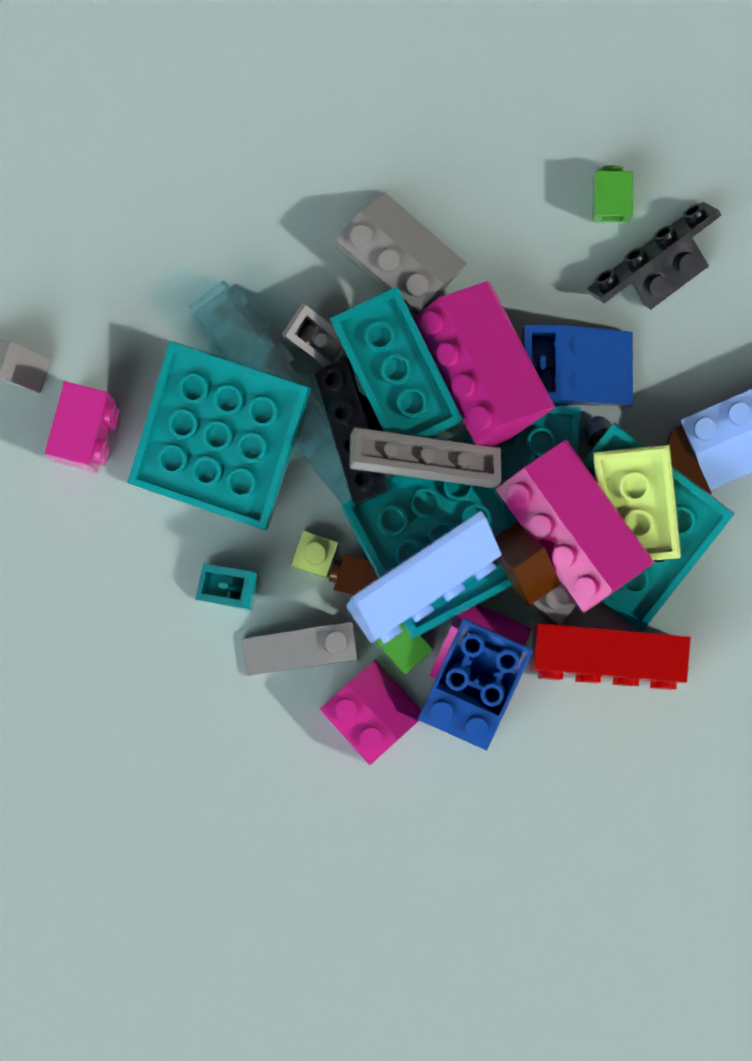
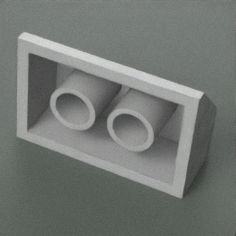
M385 192L360 210L335 238L336 248L385 291L397 286L410 313L414 316L433 303L467 265L466 262Z

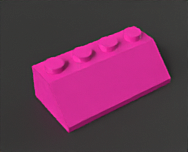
M485 281L439 297L413 317L475 445L499 447L555 408L490 282Z
M567 440L521 469L495 489L523 529L545 547L556 575L583 613L655 563Z

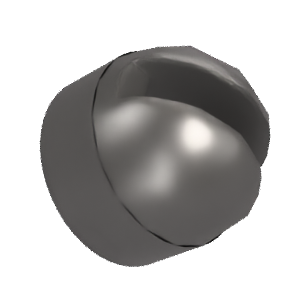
M595 416L587 421L584 435L591 448H595L611 427L612 423L607 418Z

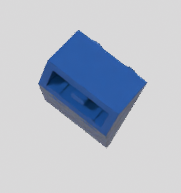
M524 325L522 344L554 405L633 406V332L567 325Z
M464 618L432 685L418 720L487 751L533 649Z

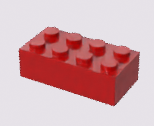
M536 624L533 626L531 647L533 652L530 660V671H538V679L563 680V674L575 675V682L597 684L601 683V677L613 678L612 685L639 687V680L650 681L651 689L677 690L678 683H687L691 637Z

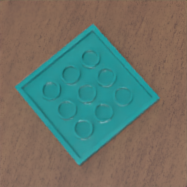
M169 341L127 483L262 530L269 529L312 387L175 341Z
M614 422L583 463L596 480L594 452L645 447V445ZM673 466L681 558L654 560L655 563L602 600L603 603L641 632H643L734 516L732 510Z
M472 437L461 442L475 445ZM397 475L387 480L389 492L361 505L353 503L351 499L340 506L379 579L480 511L486 517L494 538L516 522L520 525L495 490L496 488ZM494 561L493 563L497 568L478 581L473 575L462 583L466 588L463 592L448 602L442 596L431 604L434 608L433 612L416 623L411 617L403 622L411 639H414L514 586L498 562Z

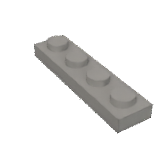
M354 428L350 438V468L497 488L501 483V448Z

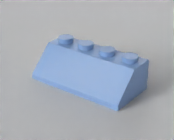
M752 389L688 416L675 425V427L682 426L710 490L752 472Z
M482 511L351 598L346 607L371 644L378 639H381L383 644L387 643L403 632L399 626L411 617L415 623L434 611V608L431 606L433 602L442 596L448 602L466 589L462 584L473 575L479 581L497 568L493 562L501 556V552Z

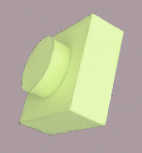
M303 531L291 566L327 578L339 543Z

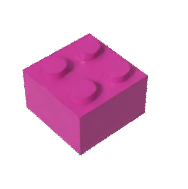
M64 381L44 454L54 462L97 473L99 465L105 466L109 456L110 444L106 443L109 429L115 430L119 418L120 409L116 408V401L106 391Z

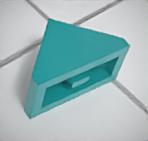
M203 563L195 600L252 612L260 576L252 571Z

